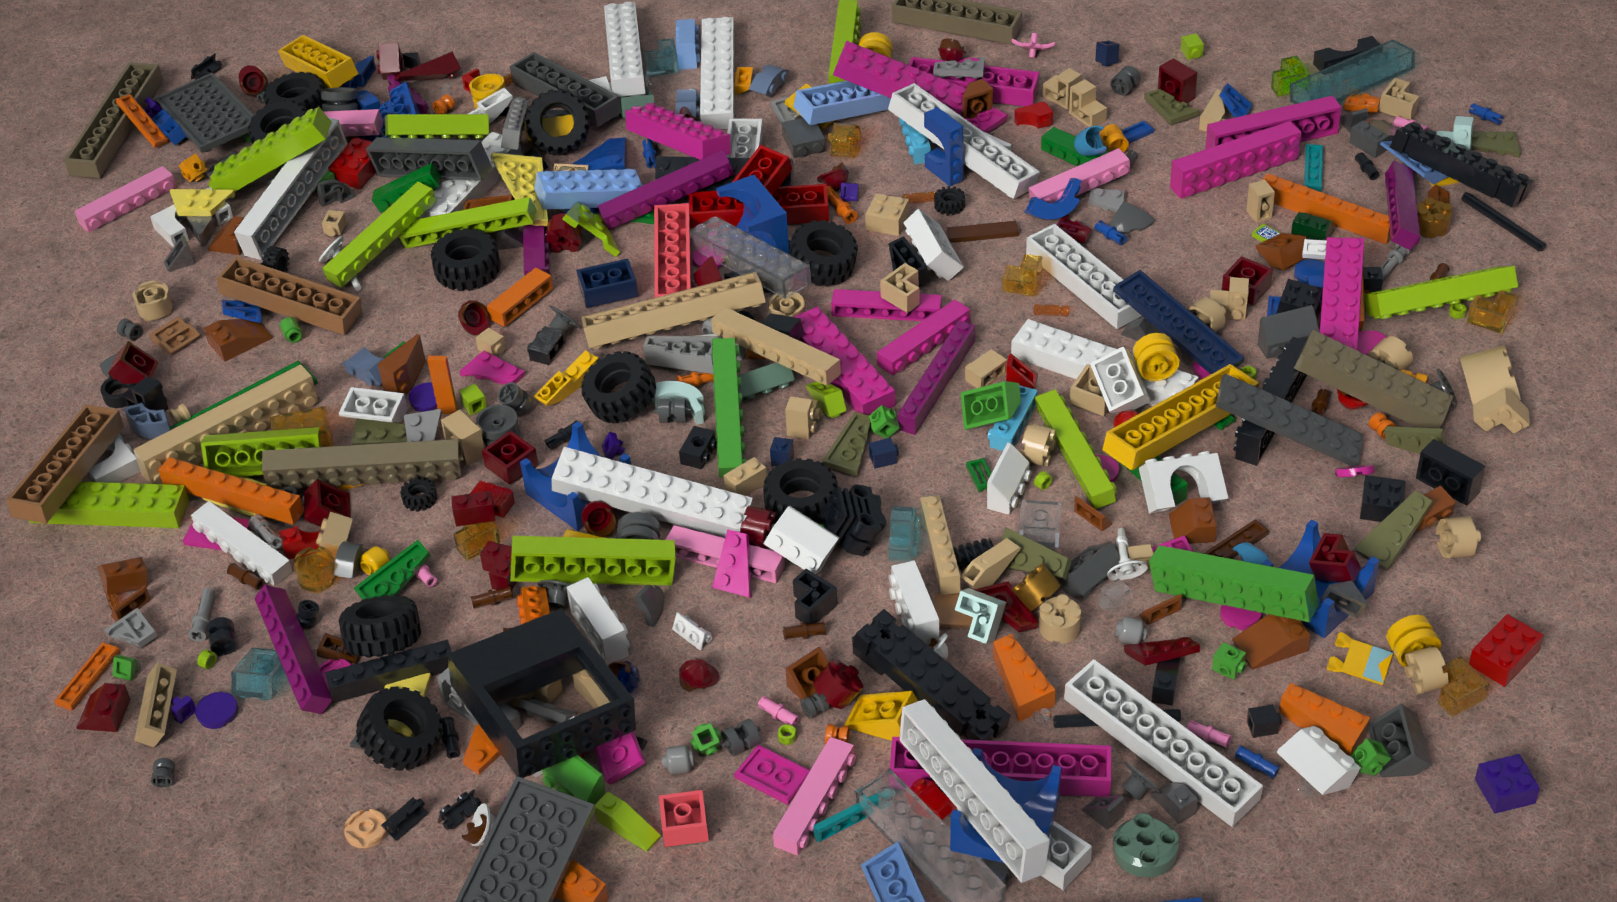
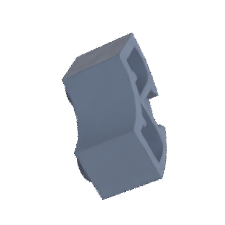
M771 64L765 65L763 71L755 75L749 90L772 98L777 88L783 86L787 81L789 70Z
M677 90L676 113L680 114L681 108L687 107L692 116L696 118L700 116V106H698L700 94H697V90Z
M366 347L357 350L342 362L347 373L354 375L367 385L378 386L382 384L378 363L385 358L374 356Z
M142 403L124 408L130 428L137 435L147 439H154L170 431L164 410H149Z

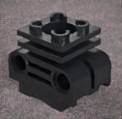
M859 484L853 485L849 491L847 488H844L842 491L841 487H837L820 513L824 528L840 537L836 544L840 541L842 548L846 552L863 557L866 555L865 550H871L876 536L887 525L881 510L882 502L880 496L874 495L871 487Z

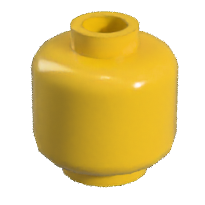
M378 546L371 547L361 556V569L368 575L373 574L390 561L389 552Z

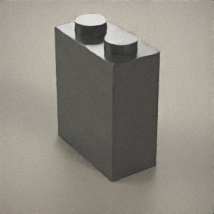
M804 118L781 122L782 136L793 158L825 151V138L818 124L809 125Z

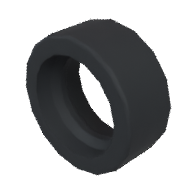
M112 377L105 380L100 389L105 404L112 408L126 407L123 394L134 387L136 383L122 384ZM129 388L122 394L111 395L117 389Z

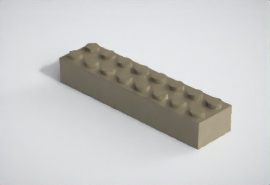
M895 0L892 5V22L1013 44L1011 40L1017 37L1022 28V11L967 0Z
M1315 330L1311 331L1294 366V369L1418 428H1440L1453 398L1452 395L1449 397L1444 391Z

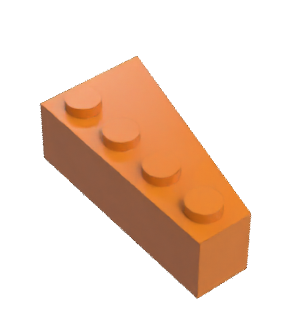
M1009 634L993 641V658L1003 679L1006 692H1008L1018 722L1055 706L1056 690L1014 636Z
M1293 683L1288 685L1281 696L1280 714L1300 728L1312 726L1320 728L1324 735L1335 742L1348 756L1357 749L1368 733L1370 717Z
M572 858L554 898L563 902H607L608 894L606 884Z

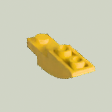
M585 350L563 373L558 371L534 395V398L546 406L564 400L581 387L585 373L589 372L591 365L596 364L598 358Z

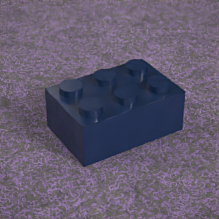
M628 258L576 270L579 289L586 308L638 297L636 279Z

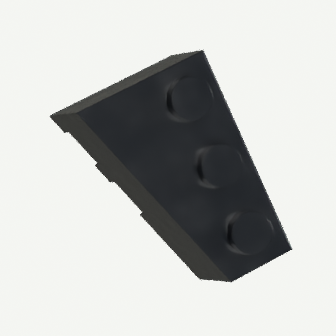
M904 236L888 243L893 271L906 263L918 270L919 287L930 282L927 266Z

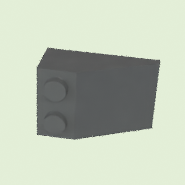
M1362 120L1351 127L1349 143L1370 156L1377 158L1388 151L1380 145L1381 141H1392L1396 130L1399 128L1385 120Z

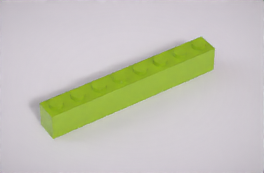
M420 182L415 183L322 268L327 280L341 288L346 285L437 201L433 189Z
M527 197L415 220L399 235V238L405 248H412L437 243L440 237H444L446 233H452L457 229L459 231L463 230V228H468V230L473 228L488 233L534 224L536 208L531 198Z
M1056 389L1035 396L1037 411L1046 427L1056 430L1054 438L1057 440L1056 444L1092 507L1098 509L1116 502V486L1114 482L1110 483L1108 472L1106 469H1102L1101 460L1098 456L1095 457L1094 449L1091 444L1087 443L1084 431L1080 432L1077 419L1073 420L1070 407L1066 408L1063 395L1059 396Z

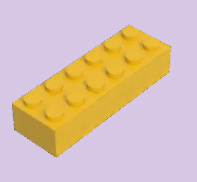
M301 35L278 50L285 67L297 73L310 72L323 80L327 88L341 87L342 84L351 81L358 75L351 57L305 35Z

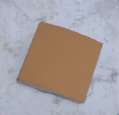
M179 316L149 334L150 339L170 355L201 337L200 333L190 323L186 324Z
M935 593L934 608L939 618V628L970 629L973 617L955 610L960 593L949 595Z

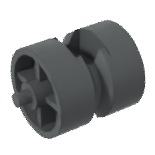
M1125 66L1111 79L1110 86L1112 90L1117 94L1125 96L1140 82V73L1132 66Z
M509 382L499 390V402L513 408L517 415H524L532 407L533 399L531 395L522 390L517 384Z
M675 398L674 401L659 399L658 408L654 409V413L659 415L660 423H671L672 420L676 423H686L688 412H692V408L687 406L686 398Z
M749 718L739 722L737 727L731 726L721 731L724 742L721 744V747H726L731 756L744 752L745 747L750 749L761 743L758 733L761 729L760 727L756 728L753 721Z

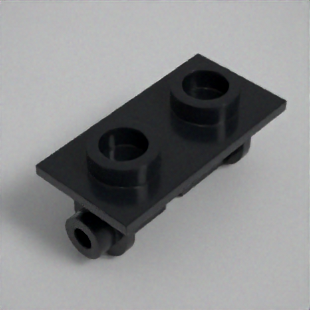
M215 53L210 57H206L200 64L193 66L191 69V79L195 78L196 80L210 74L208 70L211 73H215L221 69L222 63L219 60H215Z
M473 789L469 793H462L456 799L457 802L452 806L448 804L441 809L437 822L440 823L443 820V826L446 830L454 829L465 820L460 814L461 812L467 817L475 813L482 804L478 797L474 799L475 790Z
M414 797L411 798L381 826L397 841L428 814L423 807L425 805L424 801L420 798L418 800Z

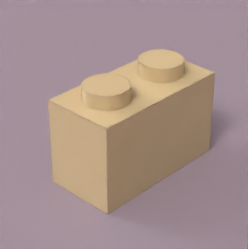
M1266 180L1249 184L1246 211L1256 223L1272 218L1275 191Z
M991 349L965 367V380L976 388L988 386L1006 374L1007 359Z
M755 457L723 475L725 490L744 496L750 494L764 485V480L767 477L766 467Z
M330 512L328 519H323L320 528L324 532H319L316 544L319 545L317 553L336 558L339 546L342 542L347 541L353 519Z

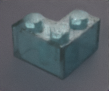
M674 38L658 40V50L643 51L647 76L679 72Z
M892 506L888 562L905 563L913 561V556H917L918 544L915 543L920 540V530H917L920 525V516H916V508Z

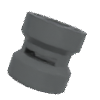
M125 318L118 323L117 333L131 341H136L142 336L143 328L141 325Z
M815 692L812 697H805L800 700L802 710L809 719L815 717L819 711L824 712L829 709V704L825 701L827 698L823 693L819 696Z
M168 758L156 759L153 764L151 783L158 788L170 787L173 783L175 763Z

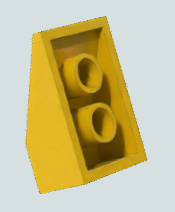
M913 691L859 695L844 726H849L850 729L892 741V737H900L902 707L918 702V699Z

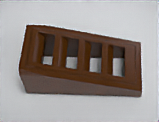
M328 633L324 634L317 648V656L338 661H340L339 659H344L354 664L359 659L356 655L353 657L349 656L350 653L348 651L345 654L342 653L344 650L342 638Z

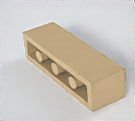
M157 662L148 674L134 741L154 748L164 736L177 669Z

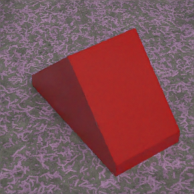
M1012 353L1009 354L1006 367V381L1019 383L1020 386L1034 389L1037 374Z

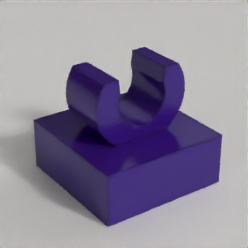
M149 96L145 99L144 102L148 106L144 111L149 117L153 118L162 111L158 103Z
M842 182L841 199L858 201L859 183Z
M609 432L602 444L605 458L613 459L615 454L622 455L625 451V448L621 447L623 441L618 440L616 433Z
M188 695L182 699L176 696L171 700V704L174 705L171 707L175 721L182 724L195 713L193 699Z

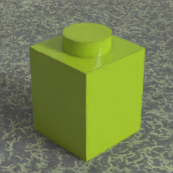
M1197 33L1181 36V51L1187 60L1203 57L1204 43Z
M476 384L458 390L461 404L470 416L487 408L485 396Z

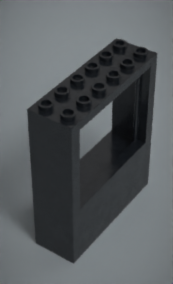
M562 608L447 654L451 686L518 777L525 778L531 776L534 773L636 730L634 698ZM582 670L588 673L610 701L607 704L524 739L521 738L498 706Z

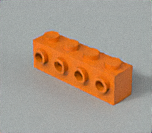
M535 267L487 305L489 319L506 327L553 290L551 275Z
M521 587V595H517L520 625L550 613L546 587Z

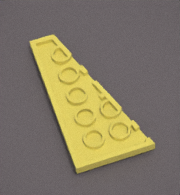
M491 153L490 158L514 199L531 198L536 208L534 224L530 225L547 226V209H542L534 189L537 172H543L542 157Z

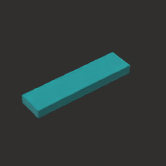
M1306 144L1304 186L1321 192L1323 145Z
M888 787L813 825L814 838L817 842H821L893 804V792Z

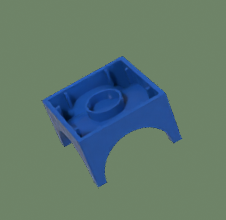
M751 175L716 188L719 197H733L743 202L744 212L740 222L730 233L721 237L722 244L725 246L743 243L758 248L763 255L757 267L776 264L778 271L789 268L787 213L757 177Z
M578 421L572 425V435L567 448L602 457L588 440L583 424ZM624 453L619 457V462L631 465L630 456ZM527 458L522 460L520 465L526 494L575 530L579 531L584 526L581 513L584 507L591 501L580 499L575 492L565 495L552 491V476L559 458L551 465L541 469H535Z
M1311 519L1307 523L1304 535L1296 550L1278 568L1314 575L1309 561L1321 540L1317 522ZM1374 556L1368 560L1366 566L1361 567L1354 581L1355 586L1365 600L1374 593L1380 561ZM1267 559L1261 564L1273 567V563ZM1315 579L1319 606L1310 622H1301L1311 631L1326 638L1349 614L1334 607L1335 601L1330 598H1326L1323 602L1320 601L1321 596L1330 584L1340 582Z
M974 748L973 754L977 759L983 762L985 768L996 777L1000 785L1009 792L1015 802L1021 805L1023 811L1035 821L1038 828L1049 838L1060 801L1062 767L1053 765L1049 775L1037 781H1018L995 771L986 762L983 750ZM953 810L950 826V851L1004 863L962 812Z

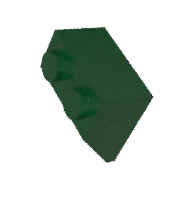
M1298 212L1292 222L1291 234L1306 236V239L1327 241V237H1331L1337 224L1325 218Z

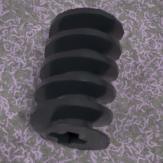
M983 538L981 542L975 540L973 545L968 542L965 547L961 544L958 546V550L953 546L957 565L964 570L966 563L969 565L972 560L994 547L991 539L988 538L987 541V539Z

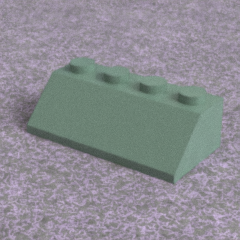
M776 362L737 375V377H741V388H738V393H742V397L748 400L756 397L755 393L762 391V394L773 391L772 387L779 385L781 389L790 386L789 382L795 379L791 369Z

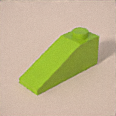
M817 381L805 385L813 399L818 400V406L825 415L835 418L840 416L842 412L847 411L841 389L832 384L826 386Z
M607 792L595 804V816L598 823L646 852L661 838V835L625 801L610 792Z

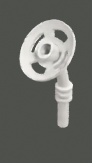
M343 236L338 237L319 258L320 263L334 258L340 252L344 240ZM356 274L350 281L354 289L360 291L362 287Z
M1119 528L1117 530L1116 547L1119 549L1120 561L1119 564L1107 572L1108 578L1114 581L1138 577L1148 569L1147 563L1144 561L1128 558L1126 548L1128 547V539L1125 536V529Z

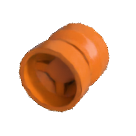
M445 94L440 100L433 102L432 106L437 114H446L448 110L451 111L455 108V102L450 95Z
M1382 412L1374 414L1368 422V426L1372 430L1377 431V434L1383 439L1385 438L1384 430L1386 426L1396 427L1395 423L1387 420V416Z
M827 724L825 745L830 737L848 743L850 727H836L835 724Z

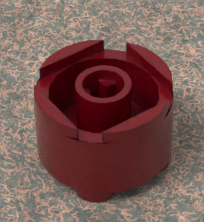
M565 213L552 216L550 221L548 220L546 242H548L553 253H560L561 250L576 252L581 244L582 226L578 224L574 228L562 219L566 215Z
M748 505L744 513L747 517L741 523L740 532L749 535V545L767 549L768 546L764 542L772 530V523H775L777 513L772 510Z
M833 658L813 682L819 696L823 693L827 698L825 701L838 709L847 707L864 687L858 677L859 671L854 666H847L836 658Z

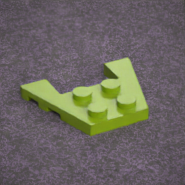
M576 202L562 218L572 227L576 228L579 224L601 239L604 249L613 256L617 257L620 253L603 218L599 214H593L585 204L581 205Z

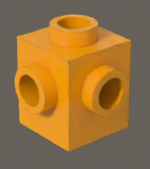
M196 153L182 161L178 166L183 177L188 179L189 182L193 180L198 182L205 177L204 173L207 171L205 162Z

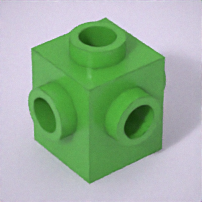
M881 405L869 415L873 432L885 439L889 438L900 428L897 414L891 408Z
M1223 642L1213 655L1212 670L1235 680L1238 674H1242L1247 666V662H1245L1246 652Z
M703 723L694 728L695 731L691 732L694 739L690 741L696 752L700 750L702 755L707 754V756H710L719 751L718 748L721 747L719 740L723 738L718 727L713 729L711 723ZM705 738L711 739V742L707 744L703 743Z
M1366 738L1350 755L1355 763L1361 767L1360 773L1373 776L1379 773L1391 759L1381 742Z

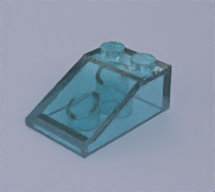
M251 648L231 672L232 695H237L241 698L256 697L260 700L273 699L279 691L285 674L276 650Z

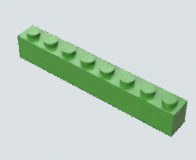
M712 338L719 478H724L723 475L746 462V459L742 458V453H745V443L741 442V437H744V426L740 425V420H743V409H739V404H742V393H738V388H741V377H737V372H740V361H736V357L739 356V345H735V338Z

